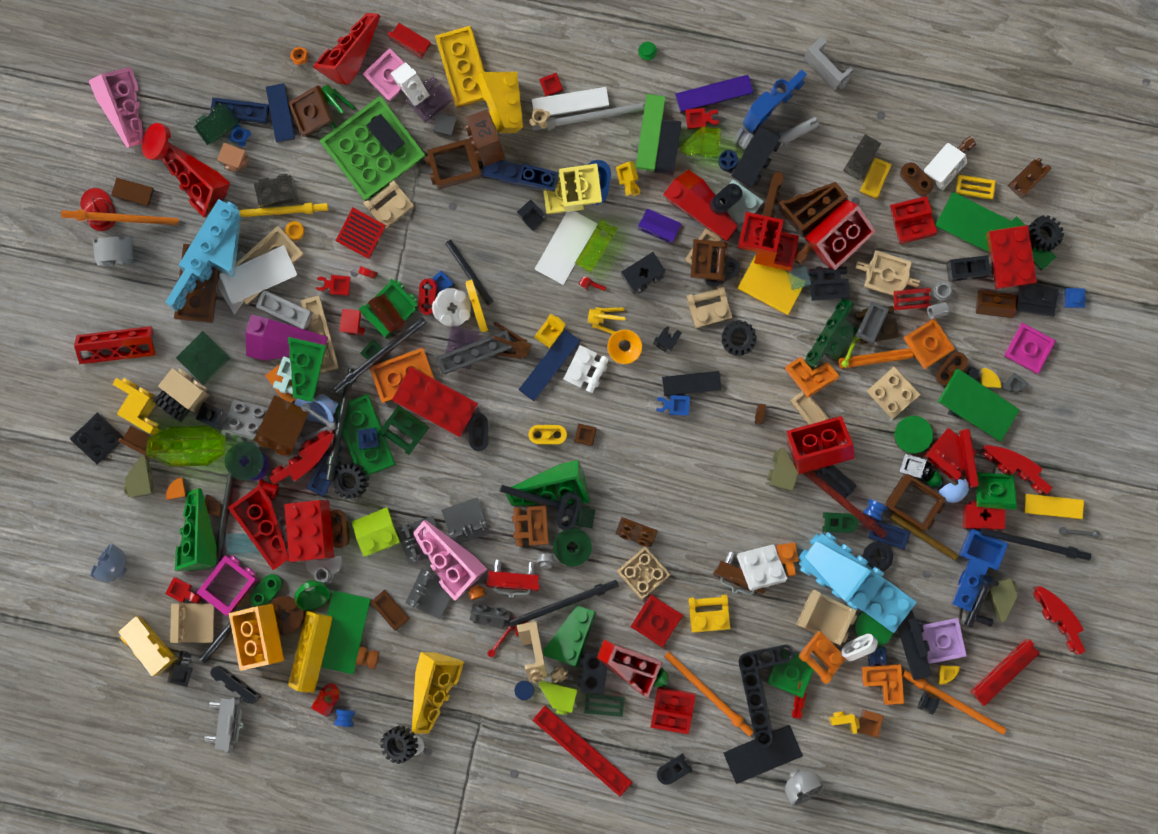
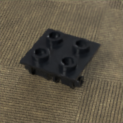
M97 412L69 439L93 462L98 464L120 444L118 442L119 438L123 439L124 437L102 414Z

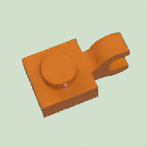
M795 542L776 545V551L781 564H785L787 577L795 576L796 572L793 562L799 561Z

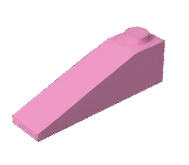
M127 67L90 79L89 83L96 100L126 147L129 148L142 144L143 129L138 112L140 102H137L136 94L138 84L132 68Z
M424 520L413 533L423 553L427 554L430 559L432 570H435L438 574L441 587L455 601L488 570L473 554L450 539V537L427 520Z

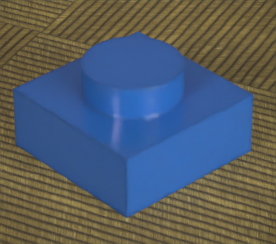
M1064 289V308H1085V289Z

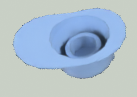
M323 394L315 396L313 402L296 399L295 405L302 407L304 403H307L310 409L330 423L334 421L333 415L338 406L337 401L331 400ZM311 413L308 414L306 420L325 424Z

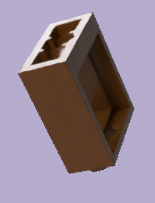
M469 138L427 150L428 156H425L428 167H432L433 174H430L432 185H437L438 190L482 178ZM466 147L472 172L440 180L434 155Z
M905 473L884 506L921 531H925L926 529L930 530L935 522L933 518L936 513L940 514L945 507L943 502L946 498ZM908 484L936 500L922 523L895 507Z

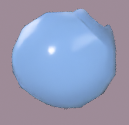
M958 479L959 483L956 486L949 483L940 489L938 493L945 497L947 502H959L966 497L970 487L969 482L966 479Z

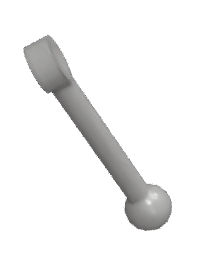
M304 403L302 405L301 409L304 412L308 411L309 413L317 417L319 420L329 426V429L334 430L336 428L335 423H330L328 420H326L318 413L310 409L309 404Z

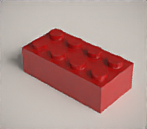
M412 366L409 367L392 398V401L458 437L461 436L478 405V402Z

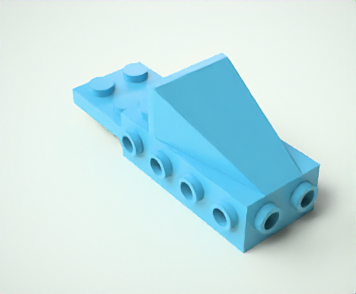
M219 199L179 263L183 273L165 301L170 309L176 312L178 309H182L187 301L185 299L188 292L191 293L197 284L195 281L198 280L203 283L205 279L208 280L213 273L212 267L231 278L234 277L242 219L240 211L235 204L229 201L226 204Z
M821 532L819 535L816 533L810 541L812 544L808 550L804 549L798 557L800 559L799 565L802 566L800 570L808 576L813 574L817 577L816 581L823 587L828 585L833 589L832 593L840 599L843 598L850 607L856 610L859 608L894 633L917 601L885 579L883 576L884 572L877 567L871 568L867 565L868 561L860 555L856 557L852 554L853 550L843 543L841 546L837 543V538L831 533L827 532L825 534Z

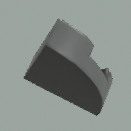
M1012 373L1001 388L1009 392H1017L1026 388L1029 383L1016 373Z

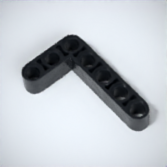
M789 644L745 652L738 660L755 741L760 747L770 746L774 740V733L759 668L791 661L795 656V649ZM783 648H788L791 651L790 658H783L781 656ZM763 652H769L772 655L771 662L763 661ZM744 656H750L753 659L751 666H746L743 663ZM749 675H754L757 678L756 685H750L747 682ZM752 695H759L761 703L754 704L751 700ZM756 714H763L766 718L765 723H758L755 719ZM767 733L770 741L767 743L762 742L760 734Z

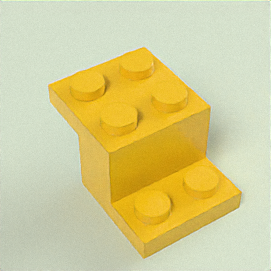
M116 378L112 385L129 394L117 415L147 433L158 437L162 431L158 428L159 424L148 419L156 405L153 402L155 400L153 398L154 394L141 387L138 390V385L126 378L122 380Z

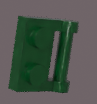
M398 405L378 434L382 437L383 435L404 449V453L410 455L430 427ZM391 425L413 440L411 444H408L390 431L389 427Z

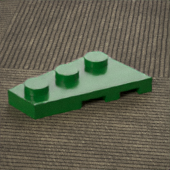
M288 337L293 398L313 402L326 345Z
M576 606L543 650L544 656L577 667L596 612Z

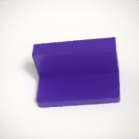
M646 209L638 225V230L673 244L681 223Z

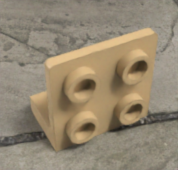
M172 603L170 643H212L214 641L215 607L212 604Z

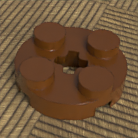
M280 596L269 603L273 604L279 634H292L299 629L304 621L305 612L297 607L294 598ZM282 610H285L286 613H290V616L287 617V621H284L283 618H280Z

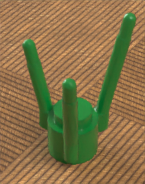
M325 85L321 88L327 104L333 103L341 114H344V111L336 102L337 97L352 110H355V107L340 95L335 88L332 89L330 85ZM332 121L330 124L334 130L336 129V125L334 121Z

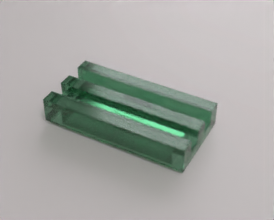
M586 694L584 713L623 717L625 697ZM589 698L620 701V704L589 702ZM589 706L618 708L619 712L590 710Z

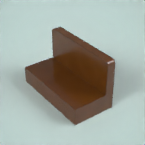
M131 425L124 438H119L118 442L154 460L158 459L166 444Z

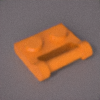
M817 632L799 654V658L809 664L821 677L820 680L824 684L832 680L835 672L846 660L842 653L822 632ZM811 652L828 668L826 671L811 656Z

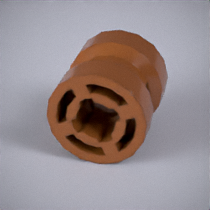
M361 646L356 665H366L369 669L375 670L380 651H370L366 647Z

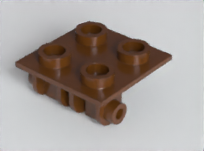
M621 517L615 534L619 535L622 539L635 541L641 546L651 547L658 530Z

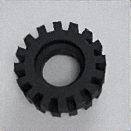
M1042 215L1028 226L1030 242L1033 244L1031 247L1033 249L1037 247L1036 251L1038 252L1041 250L1042 253L1050 252L1062 242L1064 233L1061 232L1063 227L1059 228L1061 223H1056V218L1050 219L1049 215L1046 217ZM1040 228L1049 233V240L1041 235Z
M737 320L731 322L725 327L721 336L724 349L728 353L734 354V356H743L749 353L756 344V331L746 321ZM742 331L746 335V342L743 345L733 343L732 334L734 332Z
M163 390L153 401L179 422H182L190 412V410Z
M348 463L338 467L334 473L335 477L331 481L335 482L332 485L333 488L336 487L337 489L335 493H340L339 496L341 498L352 499L366 492L367 489L365 488L369 486V483H367L369 477L365 476L368 473L363 471V466H358L359 464ZM347 474L355 476L356 485L354 488L346 486L344 479Z
M399 725L383 734V738L380 741L383 744L380 747L384 748V751H382L383 755L386 753L387 756L385 758L387 760L391 758L392 763H404L415 756L414 754L418 751L416 749L419 744H415L418 739L413 738L415 733H410L411 729L409 727L405 729V726L402 725L400 727ZM395 738L401 740L404 751L397 748Z

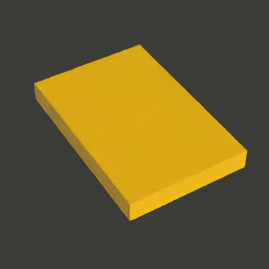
M755 255L737 289L788 316L805 281L785 270L755 264Z

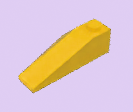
M436 652L420 653L415 672L412 732L415 734L430 733L440 715V707L444 700L447 701L450 695L448 693L453 684L456 685L459 681L464 664L463 660Z

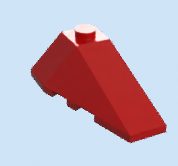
M366 13L351 27L349 35L340 37L337 40L339 43L332 50L328 48L314 64V69L337 84L349 85L360 70L381 16L377 13Z
M170 143V147L162 161L171 175L176 176L181 183L179 187L182 191L185 190L190 197L188 201L191 206L205 218L210 214L218 199L223 201L226 198L230 182L218 171Z
M260 485L228 507L272 570H275L289 560L272 502Z

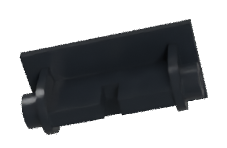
M834 465L822 467L816 473V476L843 500L851 495L857 487L855 483Z

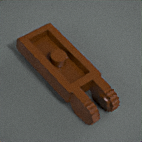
M780 171L775 172L771 178L762 213L764 216L774 218L775 210H772L773 204L778 202L780 192H777V189L781 187L784 179Z

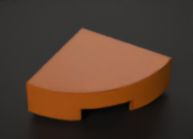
M183 477L174 480L169 485L166 492V500L186 496Z

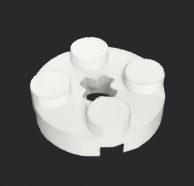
M447 288L437 294L438 296L432 304V311L434 317L441 324L456 327L469 319L471 303L463 291ZM451 302L453 305H456L454 312L447 310Z

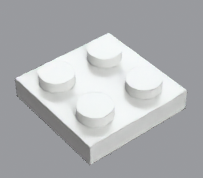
M774 544L738 553L737 558L750 591L786 582L787 577Z

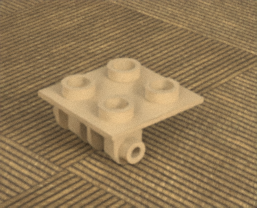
M895 366L867 390L869 395L891 419L896 417L921 395Z

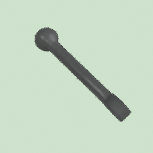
M1065 527L1059 528V533L1061 535L1070 533L1090 535L1094 538H1097L1100 535L1097 530L1089 532L1069 530Z

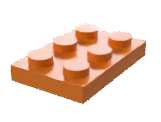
M424 348L414 350L369 368L382 403L392 400L410 366L434 378Z

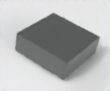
M438 113L433 131L452 137L457 117Z

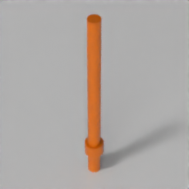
M77 209V211L61 210V218L77 219V221H85L86 219L179 225V218L85 212V210Z
M670 651L665 654L664 657L727 715L735 727H739L749 737L753 734V729L743 721L744 718L739 713L736 714Z
M907 670L903 671L902 677L914 683V686L920 690L924 689L934 696L940 697L941 700L1002 735L1006 732L1007 728L927 683L926 679L913 680L910 672Z

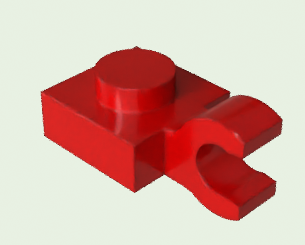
M173 577L165 593L181 603L188 599L199 604L202 599L199 594L190 591L191 584L177 577Z

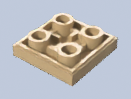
M647 547L642 548L617 570L618 574L641 600L670 576V573Z

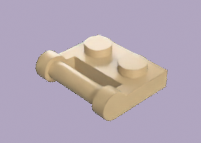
M394 180L389 182V185L369 201L367 199L363 203L376 220L387 225L385 230L414 207L413 203ZM392 191L396 192L397 195L378 210L374 208L377 203Z
M723 285L718 286L715 290L704 293L686 295L695 329L732 319ZM720 296V302L698 308L695 306L696 302Z

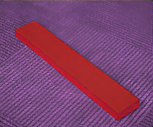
M544 705L532 719L533 722L619 797L633 783L547 706Z

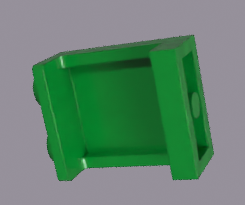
M392 278L366 305L363 304L358 309L386 339L419 308L416 304L418 302L417 298L412 293L408 295L403 290L405 286L398 279L394 281Z

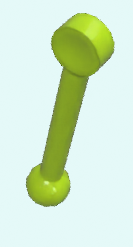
M856 334L852 338L853 341L845 360L841 363L844 368L849 366L848 361L854 346L860 340V338L855 337Z

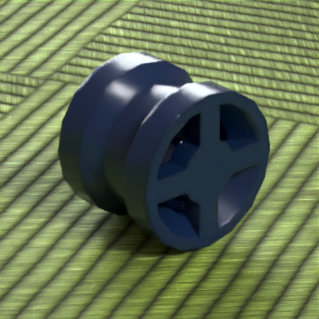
M732 150L723 151L718 160L720 169L726 172L734 170L738 162L737 154Z
M880 646L874 652L868 654L869 666H875V664L886 665V650L884 646Z

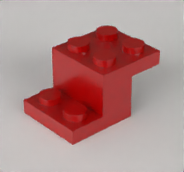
M746 212L738 248L756 252L755 264L792 272L799 235L781 232L784 221L782 219Z

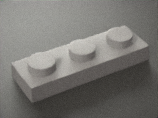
M267 290L262 291L256 305L257 308L304 330H307L314 313Z

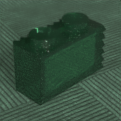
M217 104L211 109V114L207 117L203 115L196 120L197 124L194 128L206 145H211L240 123L227 104Z

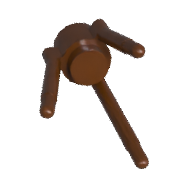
M494 322L493 324L502 331L507 330L510 336L518 340L514 343L494 335L493 339L514 347L513 352H516H501L496 355L513 357L520 360L522 357L527 358L531 344L527 343L528 340L521 338L499 323Z

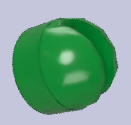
M933 471L926 483L931 487H940L943 484V477L937 471Z

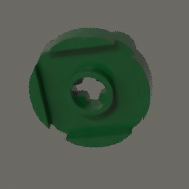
M577 528L563 530L557 535L553 544L556 558L561 563L571 567L583 564L589 558L592 550L590 538L585 532ZM570 542H574L575 545H578V549H575V553H571V550H567V546L570 545Z

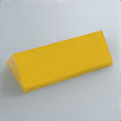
M306 610L288 686L296 691L315 693L333 619L332 616Z

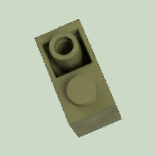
M781 447L779 451L774 453L772 462H775L774 469L769 470L767 480L770 481V486L791 492L793 491L798 471L786 449Z

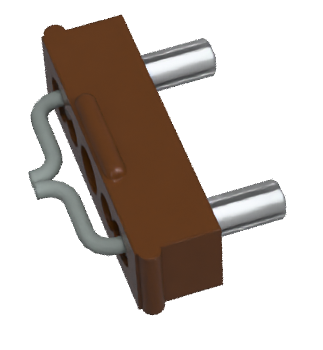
M729 552L726 561L719 562L713 575L720 578L721 583L731 588L732 593L736 595L738 592L749 596L754 593L762 595L765 592L764 588L753 590L750 593L741 589L735 591L732 585L723 581L725 580L750 591L742 569L731 565L735 554Z

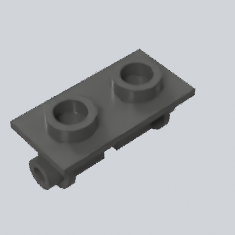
M473 604L470 612V621L476 624L487 625V620L491 619L490 626L504 628L508 627L511 611L502 607L492 608L487 607L485 604Z

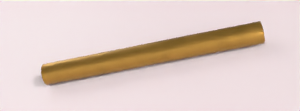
M895 513L891 515V521L956 561L959 556L958 553Z

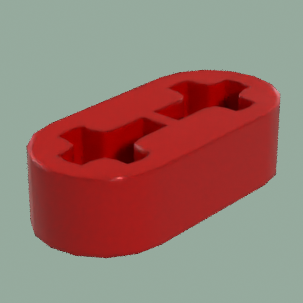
M432 278L422 280L419 285L418 307L420 312L425 315L433 313L432 308L427 311V307H424V304L428 302V298L429 304L432 305L438 296V283ZM428 282L431 286H433V289L429 290V295L428 289L425 288V285L428 284Z

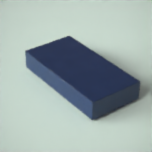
M873 519L867 538L905 550L911 532Z

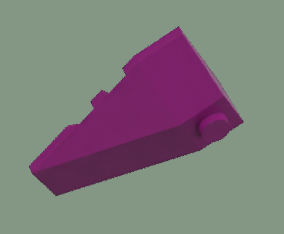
M251 315L245 332L246 356L263 361L282 359L283 356L290 358L288 337L326 345L328 341L327 336L255 315Z

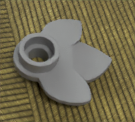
M336 555L334 556L335 558L306 561L307 570L314 575L316 581L329 584L333 579V575L341 569L342 556ZM324 572L327 574L325 579L323 578Z

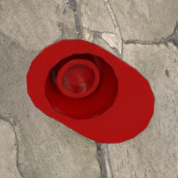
M91 188L82 195L80 201L81 210H85V212L116 214L110 197L104 190ZM87 220L88 224L97 231L109 230L116 222Z

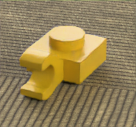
M634 161L617 166L616 171L619 184L625 186L626 196L639 195L640 189L634 182L639 180Z

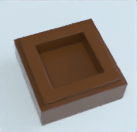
M578 423L574 442L593 447L597 427Z

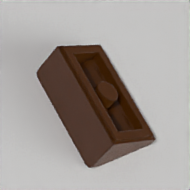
M978 290L976 314L1006 318L1014 317L1016 312V295Z

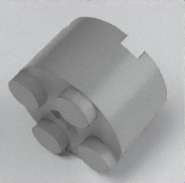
M132 237L93 239L94 259L97 266H114V262L121 265L132 264V260H134Z

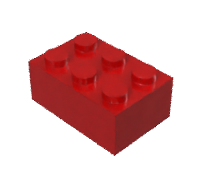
M846 199L815 227L805 239L822 263L836 270L876 233V230L860 207Z
M1028 225L993 230L986 233L995 290L1030 285L1037 282Z
M842 416L786 431L788 447L798 474L854 459L853 443Z
M329 500L284 504L289 562L335 558Z

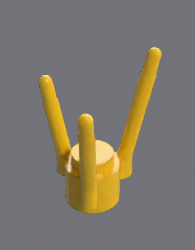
M590 308L588 323L592 324V328L613 334L616 331L600 325V323L603 324L604 319L625 321L626 317L606 315L605 312L624 311L625 308Z

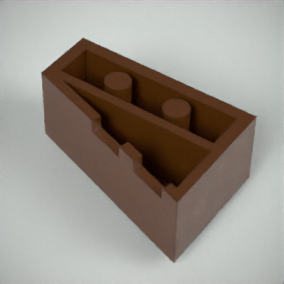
M836 182L816 188L809 193L797 195L795 198L786 201H780L779 210L796 231L804 237L844 200L848 199V195Z

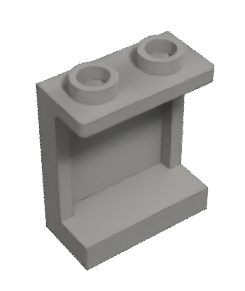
M821 36L808 48L804 60L834 92L838 88L842 90L852 78L851 73L853 69L850 67L844 73H841L822 53L827 41Z

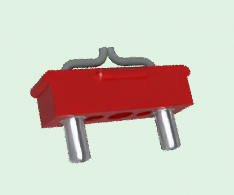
M496 559L494 571L488 572L486 587L494 588L495 592L500 594H508L509 598H515L516 595L525 596L530 591L538 592L540 590L538 585L539 575H534L535 563L532 562L531 574V562L528 563L527 574L500 572L501 560L498 562V559ZM498 589L523 590L527 592H515L511 595L508 591H499Z

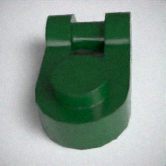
M823 512L825 522L824 526H822V532L850 533L858 526L857 518L853 514ZM832 519H838V526H832Z

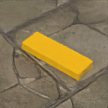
M1025 494L1023 513L1083 519L1084 500Z

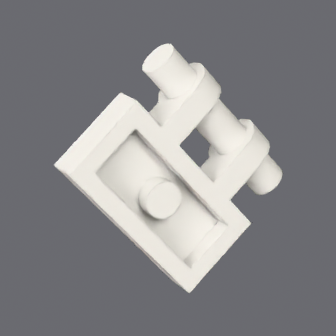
M580 345L563 380L581 388L583 382L588 383L586 391L593 393L595 387H598L600 383L599 379L602 373L607 369L606 364L609 359L602 356L600 361L597 362L594 360L597 353ZM591 366L596 368L592 378L587 376Z

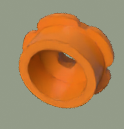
M296 47L292 50L290 58L296 65L305 64L309 59V53L305 48Z
M480 585L469 588L470 592L467 595H469L470 600L485 596V588H481Z

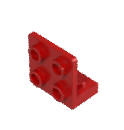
M947 428L923 457L949 479L956 481L960 478L961 472L964 469L960 437L950 428ZM973 448V452H974V456H975V455L977 454V451Z

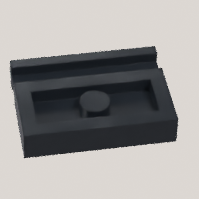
M1035 285L1019 286L1016 312L1054 317L1058 289Z

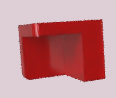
M342 309L339 331L348 335L364 336L365 328L360 326L361 311Z

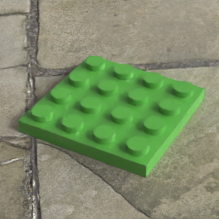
M381 96L320 140V143L364 201L373 197L389 185V182L397 179L426 156ZM379 114H382L405 142L391 156L366 127Z

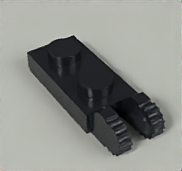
M216 666L211 669L210 674L215 681L224 682L225 687L231 692H237L240 695V699L245 703L254 704L261 697L259 693L226 668Z

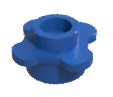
M235 125L231 135H229V140L238 143L240 147H244L247 138L251 136L250 130L243 129L240 125Z

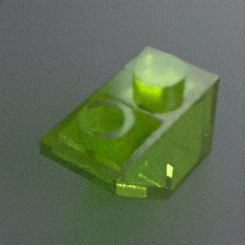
M701 127L681 142L680 152L688 156H694L695 154H701L707 158L718 156L721 129Z

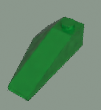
M579 460L561 463L512 486V488L561 502L562 496L565 493L575 492L579 495L581 504L590 502L585 474ZM506 494L511 506L536 505L535 502ZM570 498L568 503H572L574 499Z
M197 488L187 492L183 516L186 519L183 528H180L179 531L182 538L180 546H176L175 571H198L216 567L218 559L217 547L202 489Z

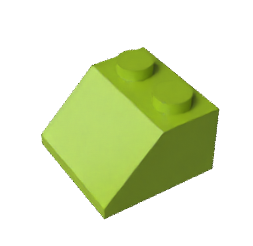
M388 507L352 521L355 536L363 557H368L401 543Z

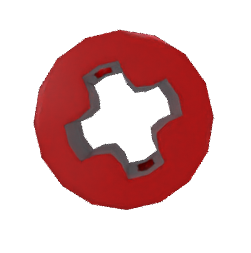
M260 479L257 486L260 485L267 496L271 497V500H275L280 484L276 483L274 485L264 482V479Z

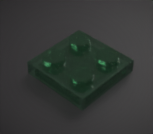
M204 331L176 357L203 385L231 359Z

